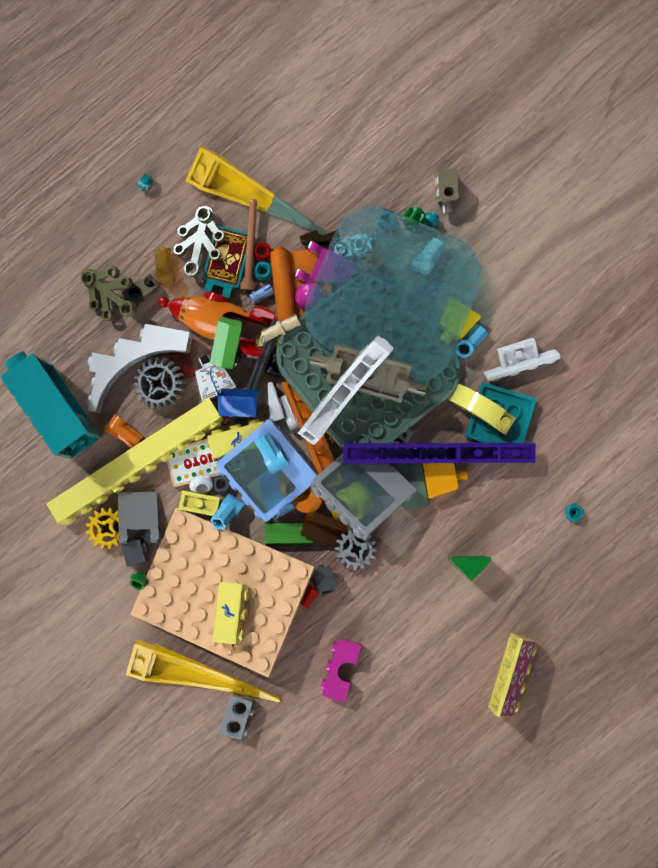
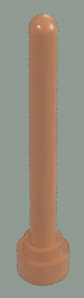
M251 199L249 203L245 278L240 282V290L255 291L256 286L254 279H252L257 213L256 199Z

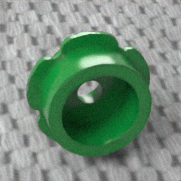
M141 572L132 574L130 577V585L137 590H143L146 583H149L146 575Z

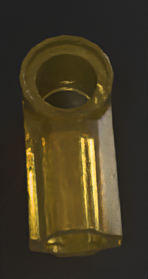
M158 248L154 250L156 279L162 287L169 288L174 285L176 280L173 271L171 248ZM164 274H170L168 280H161Z

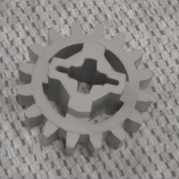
M349 529L347 536L342 533L343 539L337 540L340 547H335V550L340 551V553L336 557H342L340 564L346 562L347 569L351 565L354 570L357 569V566L364 569V563L370 565L369 559H375L372 552H376L377 549L372 548V545L376 542H370L371 534L366 542L360 543L356 541V535ZM349 539L350 544L348 548L343 550L345 541ZM352 540L357 546H361L359 558L355 552L351 553L350 551L353 548ZM369 548L368 555L363 560L362 554L364 550ZM346 556L355 557L357 562L349 561Z

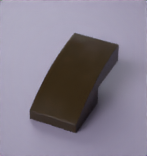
M314 230L299 236L300 243L304 245H310L311 241L318 245H327L340 240V234L338 230L319 236L318 231Z

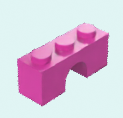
M339 637L338 641L333 642L331 652L334 653L333 659L328 660L325 670L328 671L327 679L323 678L320 690H323L322 696L345 702L350 681L341 678L338 674V669L346 662L357 663L362 646L361 643Z

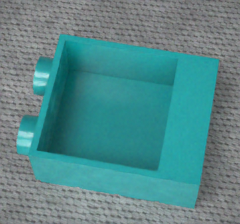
M24 351L15 354L5 362L4 365L8 371L1 375V380L12 396L16 397L15 400L26 416H29L28 419L40 436H44L42 439L55 456L72 459L102 438L51 363L33 353L27 356Z

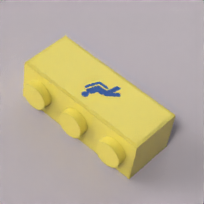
M259 419L249 421V425L241 427V424L230 426V430L224 432L222 429L211 431V435L207 436L213 459L224 457L259 428L264 421L260 422ZM253 441L239 453L257 449L258 447Z
M219 582L212 642L236 645L241 644V641H243L245 630L242 629L243 621L247 617L245 602L249 598V589H247L246 584Z

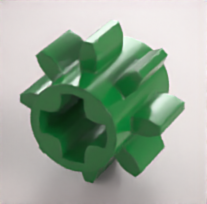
M416 206L409 207L402 215L404 226L409 230H419L426 222L424 211Z

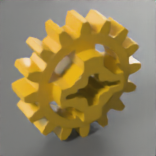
M101 508V513L94 511L95 517L89 516L88 518L91 520V523H86L90 530L85 531V533L91 534L88 540H95L94 546L101 544V549H105L106 545L108 549H112L113 544L119 546V531L116 529V523L118 522L119 524L118 511L113 513V508H109L108 512H106L105 508ZM102 516H110L106 521L99 519ZM103 525H109L111 532H104L105 528ZM95 526L97 527V530H98V534H97V535H96V533H95ZM107 536H111L114 538L113 540L108 542L103 541L104 539H106Z

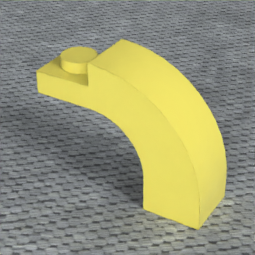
M458 384L454 392L447 398L448 401L460 409L477 416L505 435L516 419L496 403L461 384Z

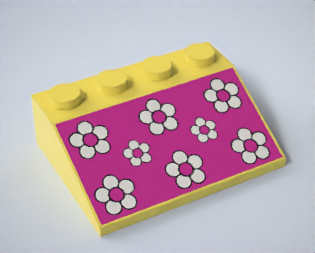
M510 633L488 705L495 716L513 717L514 712L517 713L519 710L520 693L523 694L526 683L524 679L530 673L531 656H535L537 650L536 641Z

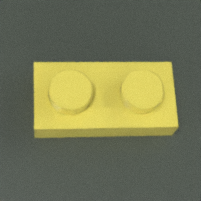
M182 490L179 510L213 516L219 509L220 498Z

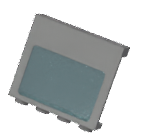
M343 454L315 477L311 483L312 493L316 497H320L325 502L326 507L330 511H335L339 515L341 522L345 525L348 524L353 529V533L365 542L370 534L406 500L409 502L414 498L417 491L389 463H343Z

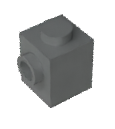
M135 536L128 538L126 544H121L127 567L148 561L146 553H149L147 543L143 542L142 539L137 540Z
M323 565L316 566L310 581L313 588L319 592L317 598L335 592L338 586L330 565L325 567Z

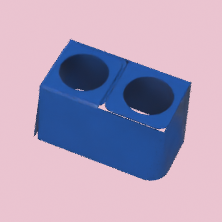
M221 388L220 396L219 389V416L256 417L259 391L253 389Z

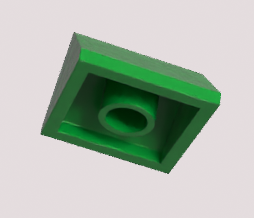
M448 556V561L468 580L472 581L491 562V557Z

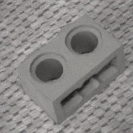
M231 693L219 734L239 740L242 739L243 735L247 736L250 724H247L249 716H253L256 705H252L254 699ZM244 703L246 710L239 712L236 709V704ZM231 722H238L240 729L237 731L232 730L230 727Z

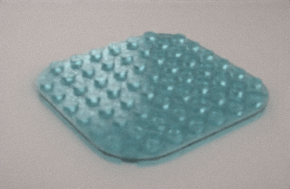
M365 206L351 211L339 223L307 297L304 308V320L307 330L319 345L333 352L336 343L363 350L377 336H380L394 347L387 358L412 364L409 374L410 380L415 382L429 380L442 372L452 357L481 284V264H479L474 250L462 240L378 206Z

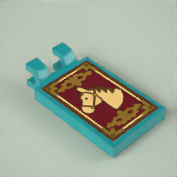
M216 225L225 234L226 239L222 243H217L212 237L211 242L222 253V257L219 261H213L208 252L202 275V281H206L203 293L205 291L213 292L214 286L224 288L222 296L231 300L233 288L239 290L246 264L248 233ZM219 234L217 236V239H220L222 237V234ZM215 252L213 257H217L218 252Z

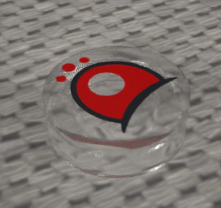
M222 416L224 421L221 422L222 425L219 428L222 430L230 429V426H233L234 416Z

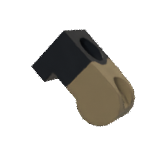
M149 274L135 282L131 288L122 291V295L126 301H132L138 307L141 302L153 295L160 286L152 275Z

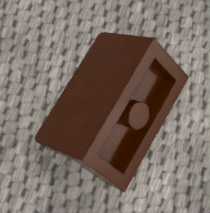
M316 512L306 513L301 536L334 547L339 532H346L348 524L345 525L341 521Z

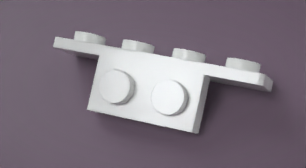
M530 338L498 348L497 353L501 366L484 371L483 374L488 381L495 382L508 375H517L520 371L526 369L533 370L542 364H552L560 359L561 356L555 349L538 354L535 339Z

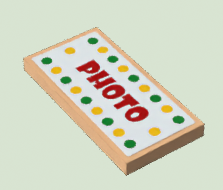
M208 439L190 443L188 448L183 451H176L172 454L173 457L167 461L174 488L190 484V481L199 475H205L210 478L221 475L216 469V462L219 459H213ZM244 452L238 453L226 463L232 472L248 468Z

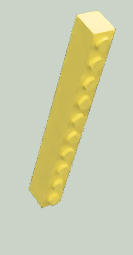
M208 398L48 502L47 506L57 523L69 525L80 514L84 515L90 512L92 506L108 500V496L112 493L116 494L122 491L129 482L134 483L141 478L140 475L153 471L158 463L170 460L173 457L172 454L176 451L185 450L192 441H198L209 430L219 428L224 419L222 416H219V411Z

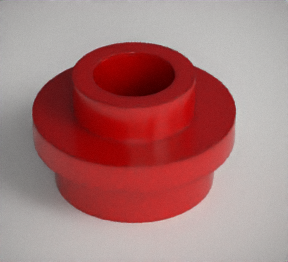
M260 242L254 246V257L258 261H266L270 258L272 249L269 244ZM261 249L266 250L264 255L259 254Z

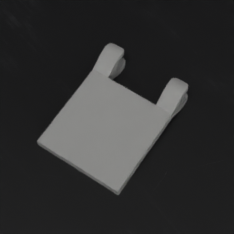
M119 492V543H127V530L150 529V542L158 543L157 492Z

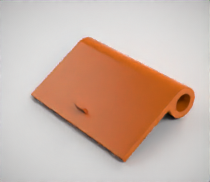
M276 247L270 252L278 321H283L294 314L300 318L308 312L301 309L295 301L297 289L306 282L294 277L298 269L310 275L319 255L309 252L307 249L289 252L284 247ZM312 282L323 288L326 298L332 294L331 282Z

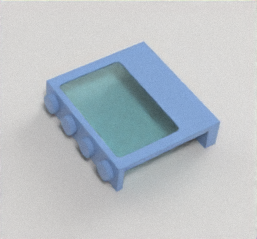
M271 417L216 462L218 472L222 476H227L230 480V486L243 495L241 498L245 504L251 505L255 509L254 514L259 520L263 519L265 522L276 515L281 506L292 502L309 488L312 480L318 476L316 470ZM268 432L289 462L288 466L274 474H271L268 470L264 457L254 440Z

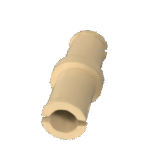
M294 314L283 321H277L275 325L262 330L261 333L264 340L268 342L281 334L282 336L286 335L285 332L300 326L301 323L298 316Z

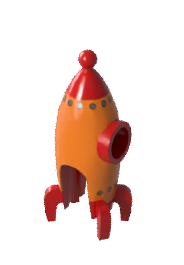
M205 291L203 296L182 297L169 301L166 297H161L158 300L159 307H168L175 318L189 330L212 340L215 339L218 320L222 316L226 318H239L263 326L265 321L272 322V320L277 318L275 312L263 306H255L250 312L240 306L229 303L230 299L209 291ZM242 336L239 337L238 346H240V350L246 357L258 359V356H262L263 349L257 348L256 341Z

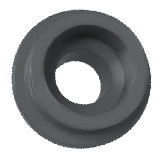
M226 475L216 476L213 480V489L219 494L227 493L231 489L230 480ZM220 481H225L226 485L224 488L219 487Z

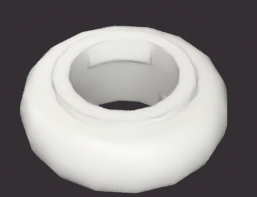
M205 475L194 477L189 484L190 490L198 494H205L213 487L212 479Z

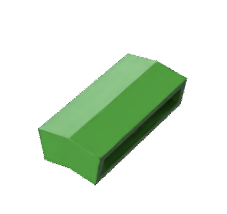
M223 316L218 320L209 364L233 369L242 321L232 320Z
M265 522V546H313V540L301 536L304 522Z

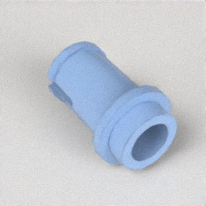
M267 284L255 292L251 291L249 297L252 303L259 305L261 301L273 296L274 292L270 288L271 286Z

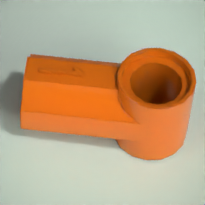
M114 414L104 428L107 433L116 439H120L130 448H133L144 439L143 435L130 427L129 423Z

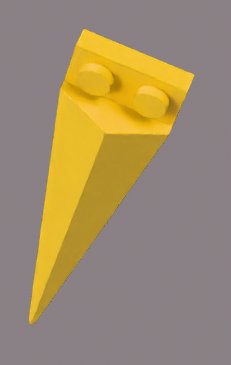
M136 640L126 672L127 676L146 682L209 688L275 702H281L282 700L274 694L158 644L154 646L140 640Z

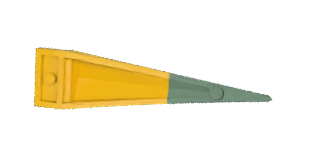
M203 146L200 147L185 180L186 182L202 191L249 206L251 199H256L257 210L311 231L317 230L321 235L328 234L227 159Z

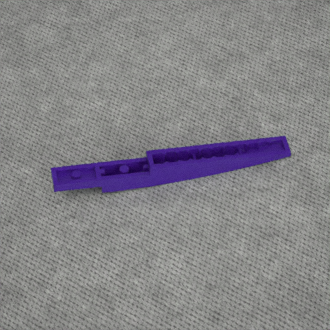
M343 443V463H535L536 443Z

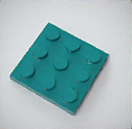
M481 382L478 393L505 409L507 413L516 419L505 435L482 419L471 414L465 437L479 442L524 443L537 398Z

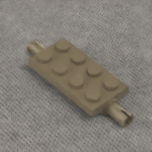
M336 343L333 356L329 358L313 353L310 365L327 369L326 382L336 384L362 350ZM386 357L357 391L401 403L403 395L407 391L424 396L427 384L410 380L409 374L412 364Z

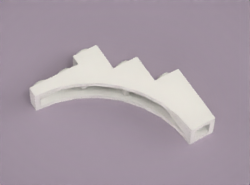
M145 324L144 328L140 331L141 342L118 339V343L116 342L114 345L115 357L92 352V357H89L87 366L89 372L94 373L95 377L91 381V396L89 395L87 399L88 410L101 413L104 400L112 385L121 374L141 360L162 353L178 352L189 354L193 334L186 331Z
M377 336L367 345L339 378L331 391L322 399L298 434L312 445L319 441L341 410L374 370L392 352L394 347L380 336Z

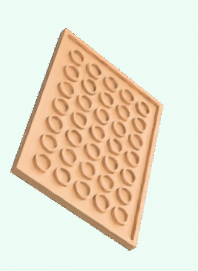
M175 508L146 576L149 583H146L144 589L140 590L130 615L259 674L270 677L316 567L226 528L218 530L213 527L212 522ZM219 582L246 584L247 589H249V598L245 602L247 617L243 621L242 628L245 630V635L241 644L212 642Z

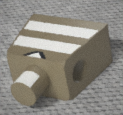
M457 168L437 170L434 173L437 203H442L443 214L454 213V202L459 200ZM444 190H448L450 196H446Z

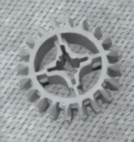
M156 358L155 362L153 359H149L148 364L142 363L143 369H137L140 376H134L138 383L133 384V386L139 387L135 391V394H141L138 399L140 401L145 399V406L151 403L152 409L156 407L163 409L164 406L170 408V402L176 404L177 401L174 397L180 399L182 396L178 392H184L185 390L180 387V384H185L184 380H180L184 374H177L180 367H174V362L170 361L168 363L166 358H163L162 362L160 358ZM156 368L164 369L158 376L150 374ZM170 375L173 381L172 387L168 383ZM146 380L150 383L149 392L146 387ZM156 380H161L162 382L160 383H162L163 387H157ZM161 391L169 393V395L163 399L159 400L154 398L155 395L159 394Z

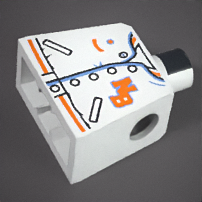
M209 355L199 358L202 369L196 371L195 374L202 401L208 398L210 400L218 398L219 389L221 396V388L237 389L225 368L209 364Z

